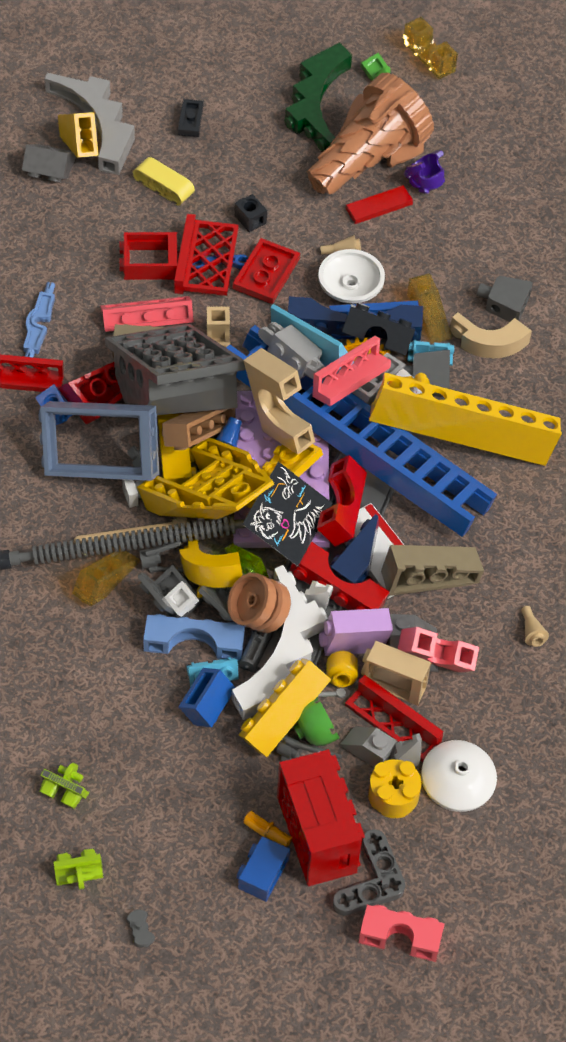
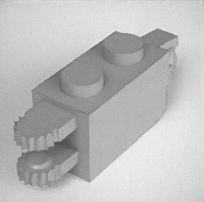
M271 322L268 327L264 326L258 330L259 338L269 346L267 351L296 369L300 379L305 376L314 379V373L325 367L319 361L322 349L292 324L283 328L278 323Z

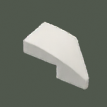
M312 581L310 588L306 589L304 594L307 603L315 600L318 607H323L326 610L333 586L329 584L325 586L317 581Z

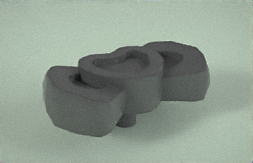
M136 909L128 915L126 920L133 931L135 946L140 948L148 947L155 941V935L148 931L149 927L146 922L148 913L144 910Z

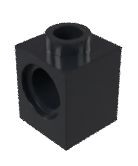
M253 194L235 202L234 216L248 232L267 224V209Z

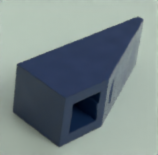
M377 514L371 520L367 519L362 524L361 532L347 542L346 549L341 555L337 554L332 560L331 571L342 581L362 583L369 576L379 527Z

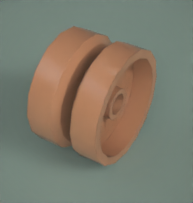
M248 573L241 576L234 583L228 598V612L231 619L241 626L249 627L262 633L276 631L283 625L289 615L291 606L290 593L287 587L279 581L269 579L258 573Z

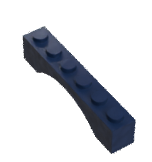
M289 296L288 313L325 334L351 336L342 332L347 314L331 310L312 298ZM401 304L385 311L391 315L390 319L399 321L402 318L412 322L411 326L415 327V332L411 341H421L423 306ZM373 326L367 330L364 338L376 336L386 339L387 332L380 326Z

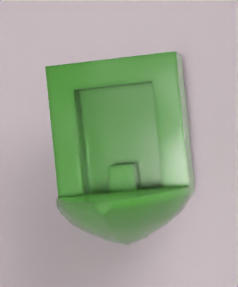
M379 53L361 63V68L371 82L381 73H391V68L385 63Z

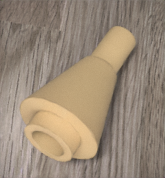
M354 235L336 242L334 245L320 246L321 255L332 254L345 249L361 251L360 239H355Z
M525 606L521 609L525 619V642L529 646H541L547 641L549 634L534 617L531 607Z

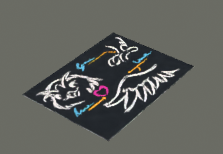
M278 461L270 475L274 485L257 497L242 525L296 566H299L318 531L317 525L320 512L330 508L332 502Z

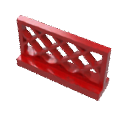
M187 214L174 280L175 294H183L184 291L227 296L239 225L196 220V215ZM199 228L209 229L211 232L203 236L199 232ZM231 231L233 235L225 239L220 233ZM216 236L220 242L212 245L208 240ZM204 243L208 249L200 253L196 247ZM226 246L230 251L222 255L218 249ZM213 252L217 259L209 262L205 256ZM201 259L205 265L197 269L193 263ZM222 262L227 268L219 272L214 266ZM210 269L215 275L206 279L202 273ZM195 277L202 281L198 285L189 284V281ZM220 279L224 287H214L211 283Z

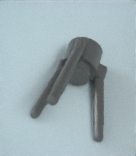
M180 538L178 542L175 539L174 543L168 542V545L162 544V546L139 550L143 569L149 568L150 573L165 572L170 567L157 566V564L161 563L160 553L180 546L183 539ZM177 567L181 573H184L183 568Z
M285 735L279 742L277 754L282 755L280 760L282 762L299 757L302 750L317 753L325 749L301 743ZM330 751L331 756L336 755L337 759H341L342 756L340 754Z

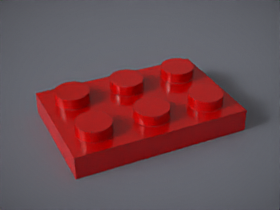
M260 238L234 280L232 289L273 304L300 260V253Z

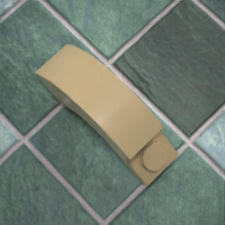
M459 313L452 317L450 326L452 334L456 338L462 339L460 348L484 358H503L519 352L529 344L532 332L515 318L501 329L484 330L475 326Z

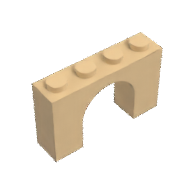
M263 348L244 359V365L263 432L297 455L315 443L311 424L294 414L284 403L286 399L302 389L298 371Z

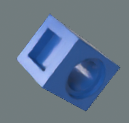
M55 384L35 397L40 406L49 401L68 402ZM55 414L56 425L64 423L72 415Z

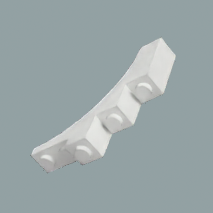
M283 565L274 569V580L281 582L287 587L290 593L291 606L289 615L284 622L281 638L274 653L263 668L248 681L232 689V701L243 720L258 712V705L264 699L270 698L274 693V686L281 679H285L289 675V669L295 661L302 658L311 661L313 648L308 638L322 632L324 623L328 620L323 607H318L315 600L307 603L304 593L302 591L299 592L295 586L296 581L290 571L287 572Z

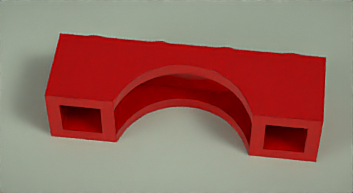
M350 455L331 464L328 481L334 490L337 504L320 512L317 530L334 546L348 542L354 537L367 472Z
M313 542L309 545L299 566L292 563L289 571L297 579L309 585L312 584V581H317L325 586L326 584L333 586L330 598L337 605L348 610L381 609L390 593L371 579L362 583L342 581L334 575L329 567V552Z

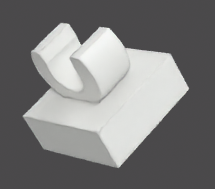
M122 479V488L129 508L138 506V498H141L137 486L145 482V480H139L134 483L133 480Z
M183 581L164 597L181 617L186 612L192 610L199 601Z

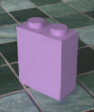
M389 608L331 611L328 620L324 623L323 631L319 634V643L321 647H324L325 656H330L337 651L365 654L367 648L372 649L375 641L386 644L393 631Z

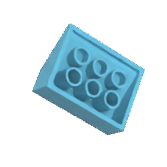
M274 304L270 307L271 322H276L283 328L292 324L322 349L319 361L325 367L348 353L343 344Z

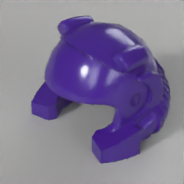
M442 150L428 153L406 168L404 172L405 177L409 179L413 187L418 188L420 193L427 194L429 191L439 188L445 182L444 169L438 161L444 155Z

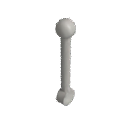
M339 688L337 691L321 692L318 697L337 696L338 698H344L346 691L343 688Z

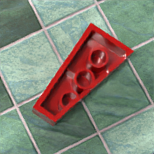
M114 362L57 388L68 402L115 404L122 398L115 376ZM79 415L85 424L100 417Z

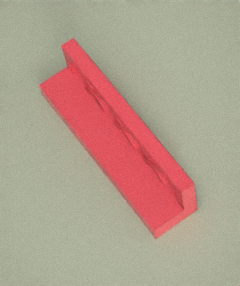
M189 296L101 305L105 332L114 331L115 324L155 327L194 322L192 300Z
M373 336L314 373L313 397L328 406H332L391 368V360L379 354L380 338Z

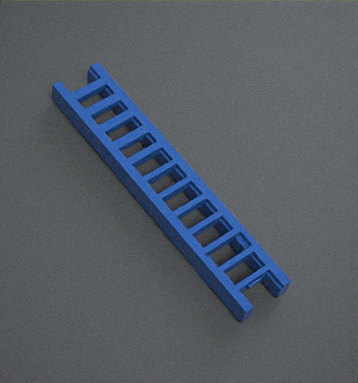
M254 325L250 328L242 347L250 351L247 356L231 345L226 348L244 360L261 348L267 351L269 346L259 338L258 330L260 328ZM246 370L237 371L236 378L250 387ZM305 376L300 379L302 389L306 392L302 395L296 392L284 401L294 414L311 424L315 434L346 456L350 455L363 468L461 537L468 532L475 516L461 506L466 503L484 516L497 496L491 489L408 431L369 421L371 406L353 393H350L332 406L324 403L320 408L310 401L313 398V379ZM334 410L343 418L338 421L328 413ZM352 423L362 431L357 434L347 426ZM371 436L381 444L375 447L366 439ZM388 449L398 455L395 460L385 454ZM409 463L418 470L412 473L404 465ZM426 476L436 482L433 487L423 480ZM446 489L450 493L455 495V497L453 500H451L444 494H442V492Z

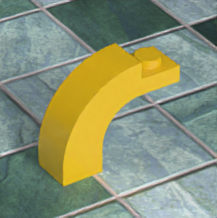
M192 536L193 541H189V537H187L188 545L179 551L183 572L191 582L206 587L225 588L233 587L234 583L243 576L239 552L222 555L206 554L199 549L198 540H195V536Z

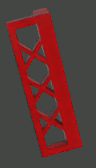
M0 354V388L43 392L53 384L57 388L63 386V360ZM2 363H9L12 366H4ZM25 365H31L34 368H27ZM48 367L58 368V371L49 370Z
M366 675L359 680L357 691L345 702L346 707L372 726L397 740V742L412 740V733H420L421 740L430 745L423 754L421 753L420 761L424 762L427 754L435 746L442 743L444 731ZM362 695L369 701L370 708H359L354 702ZM374 712H385L389 715L390 722H378L375 719ZM394 727H406L409 731V736L399 737L395 734Z

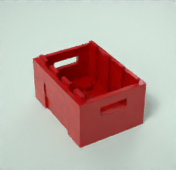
M329 749L279 762L277 799L289 834L293 837L292 842L308 887L357 874L358 867L361 866L359 857L362 839L365 838L360 822H355L354 816L357 814L352 800H347L345 794L348 793L344 777L339 778L337 772L340 770L336 755L331 756Z

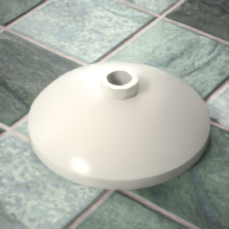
M345 249L334 252L323 260L319 268L318 279L321 288L333 299L345 303H361L374 298L381 291L384 285L385 273L381 263L371 254L355 249Z
M451 740L438 744L427 754L421 769V780L426 793L436 804L450 811L465 812L479 808L490 799L496 787L497 774L491 758L480 747L466 741ZM463 766L466 771H460L458 767Z

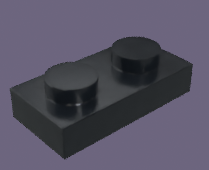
M183 99L178 135L199 137L204 101Z

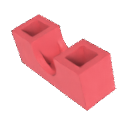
M419 627L402 629L398 650L455 672L475 671L479 647L459 640L447 641L438 639V633Z
M367 905L359 943L384 949L389 936L401 933L411 940L410 956L436 962L445 923H441L431 917H416L406 911H391L382 905Z

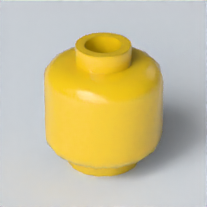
M337 651L328 657L326 675L331 679L330 683L342 688L352 685L357 680L358 659L354 654L348 651Z

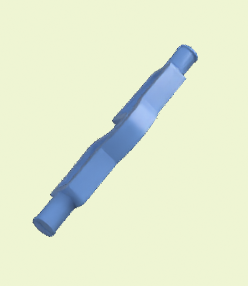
M50 282L46 283L45 291L39 293L35 308L27 316V336L23 345L24 352H26L25 357H34L35 354H39L47 334V328L36 322L51 321L52 308L55 301V294H53L55 284L51 282V286Z

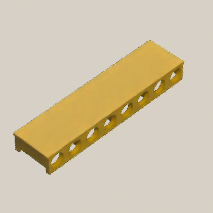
M384 373L382 384L374 402L371 404L369 417L371 422L546 466L562 435L559 417L389 373ZM387 382H396L400 388H392ZM410 388H419L422 391V394H415L410 390ZM439 393L443 395L445 399L438 400L434 398L432 394ZM462 399L467 405H458L454 400ZM477 405H485L489 411H481ZM499 411H508L511 416L504 417ZM528 416L533 422L527 423L521 417ZM548 421L553 423L555 426L553 429L547 428L543 424V422Z

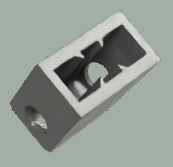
M498 276L493 287L481 283L477 296L488 299L486 311L509 322L514 318L520 321L531 295L533 282Z
M450 350L415 353L412 366H405L404 369L414 378L416 374L424 373L431 385L449 389ZM439 393L432 394L433 396L444 398V396Z

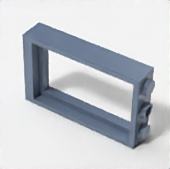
M49 401L41 406L39 410V421L42 423L40 443L43 445L41 465L44 468L45 476L152 481L159 475L156 406ZM55 414L138 418L141 467L58 463Z

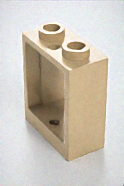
M375 641L372 649L367 648L364 654L363 662L365 663L361 674L368 676L395 697L418 706L427 687L431 662Z

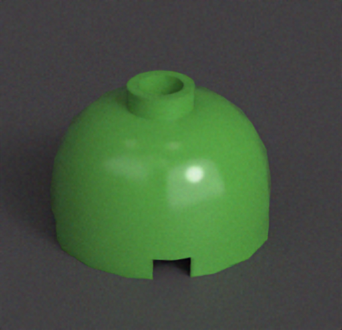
M317 696L315 700L303 709L300 718L297 720L298 724L293 727L300 739L305 737L312 745L324 746L338 740L339 736L337 733L332 735L330 728L334 729V726L321 702L315 703L319 701Z

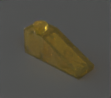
M431 274L409 278L407 295L410 301H418L419 306H423L422 326L430 343L433 344L434 342L452 339L439 291Z
M120 548L119 552H113L80 570L72 594L83 603L92 606L105 599L138 565L140 560L126 550L122 552Z

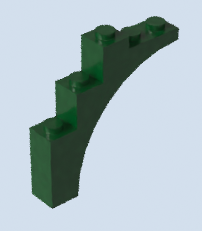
M340 42L300 62L299 77L301 81L293 85L292 101L294 104L285 108L284 122L286 127L290 130L292 129L296 134L304 131L306 137L312 139L322 152L336 138L328 129L322 117L320 104L323 95L330 84L341 74L349 70L352 64V54Z

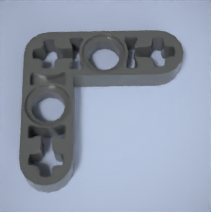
M372 829L364 834L365 838H363L362 843L376 879L338 891L334 895L333 908L340 915L354 914L366 910L367 905H381L396 900L404 894L405 880L386 836L380 830ZM374 837L376 841L380 840L378 844L379 853L376 854V848L373 843H370V838ZM385 859L390 862L391 867L387 870H382L378 868L376 863L379 860ZM390 882H393L394 885H399L397 891H394L392 888L387 889ZM386 889L384 890V896H381V890ZM372 890L376 893V898L366 900L363 898L362 892ZM354 893H357V899L353 900L355 896ZM341 898H345L346 901H350L349 907H345L344 904H340Z

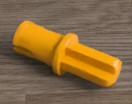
M252 811L243 820L246 826L261 836L285 847H288L293 837L274 826V822L269 823Z

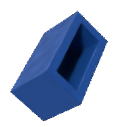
M202 668L180 703L179 708L194 725L212 728L223 708L230 700L232 689L236 687L220 669Z
M262 836L258 844L254 843L248 854L250 859L247 865L242 864L237 873L236 879H239L238 889L267 902L289 861L290 849Z

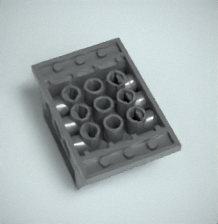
M191 324L105 337V346L114 352L115 376L125 404L156 406L157 415L238 408L236 374L237 371L246 370L243 359Z

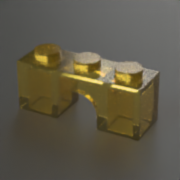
M422 16L405 24L403 43L438 79L456 72L458 53L446 41L436 45L433 38V28Z

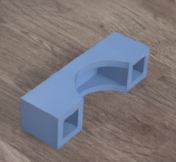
M161 614L147 615L143 639L144 652L168 654L179 642L199 640L208 644L213 649L217 659L230 657L240 661L243 652L245 627L236 622L224 623L215 622L210 619L166 617Z

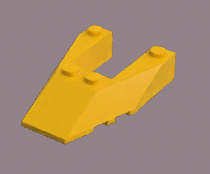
M209 437L190 449L200 471L181 485L157 476L152 481L143 482L137 486L146 510L159 516L220 519L238 511L273 486L274 483L268 474L259 467L257 461L251 458L248 451Z

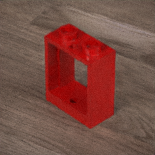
M124 232V241H120V255H124V258H120V271H124V280H175L177 269V232ZM130 250H168V263L130 264Z

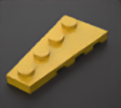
M312 444L297 455L284 445H278L273 451V458L270 462L266 461L262 469L270 477L279 461L299 477L323 455L322 449ZM256 497L255 499H253L252 501H250V502H249L248 504H246L245 506H247V507H249V508H252V506H253V504L255 503L257 497Z

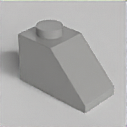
M354 726L340 743V746L375 768L378 763L391 760L394 757L397 740L376 727Z

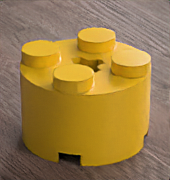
M387 760L375 766L370 778L368 797L371 806L382 813L383 816L388 818L405 817L418 804L421 777L415 769V765L410 761Z

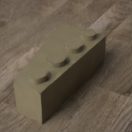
M390 545L381 569L386 590L390 592L388 596L477 584L480 582L484 572L476 547Z

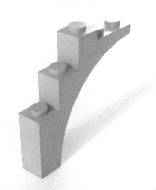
M47 73L45 77L47 93L60 96L74 103L86 113L94 112L95 125L102 140L98 156L99 170L119 175L135 140L134 125L120 122L123 117L122 103L108 100L110 97V81L90 76L88 82Z

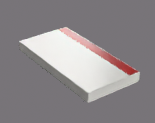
M370 503L359 509L354 537L361 532L360 528L367 519L371 520L375 514L378 515L379 527L369 576L375 583L386 589L381 569L389 546L404 544L373 504Z

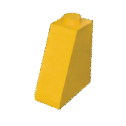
M94 112L58 115L60 137L77 158L98 156Z

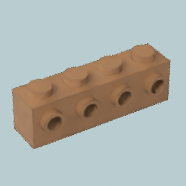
M235 408L187 412L162 423L164 446L174 447V450H185L221 432L229 417L236 418Z

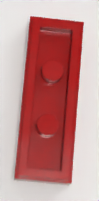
M403 185L347 204L346 211L353 222L358 224L413 205V199Z

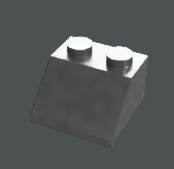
M28 144L25 149L22 170L28 171V176L40 178L42 174L49 176L48 180L61 182V179L68 178L76 156L72 151L40 144Z

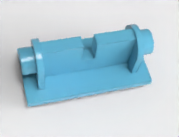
M414 340L408 348V362H413V355L415 353L450 350V365H453L454 345H450L449 342H434V345H430V342Z
M227 657L226 659L213 660V663H208V661L201 663L192 662L191 665L186 666L190 687L202 668L220 669L230 681L239 679L238 661L235 658Z

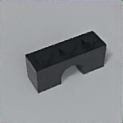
M358 302L356 306L351 304L342 328L343 333L363 340L369 328L380 326L387 332L384 348L406 355L415 332V327L411 326L412 322L402 318L399 321L390 319V314L378 310V313L369 311V306Z

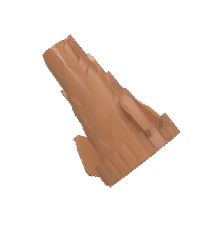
M387 72L379 74L364 88L363 94H359L353 101L340 133L332 141L331 145L318 156L319 160L306 171L312 188L321 194L327 192L330 195L339 190L352 177L356 179L367 168L374 167L383 158H388L387 165L392 168L397 164L404 163L421 155L424 152V142L430 138L434 131V122L428 107L416 91L401 78Z

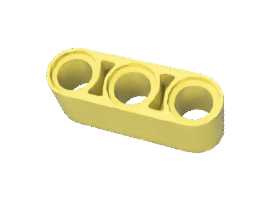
M152 157L146 158L133 170V176L137 181L140 180L146 187L160 192V195L169 201H175L178 206L195 191L190 180Z

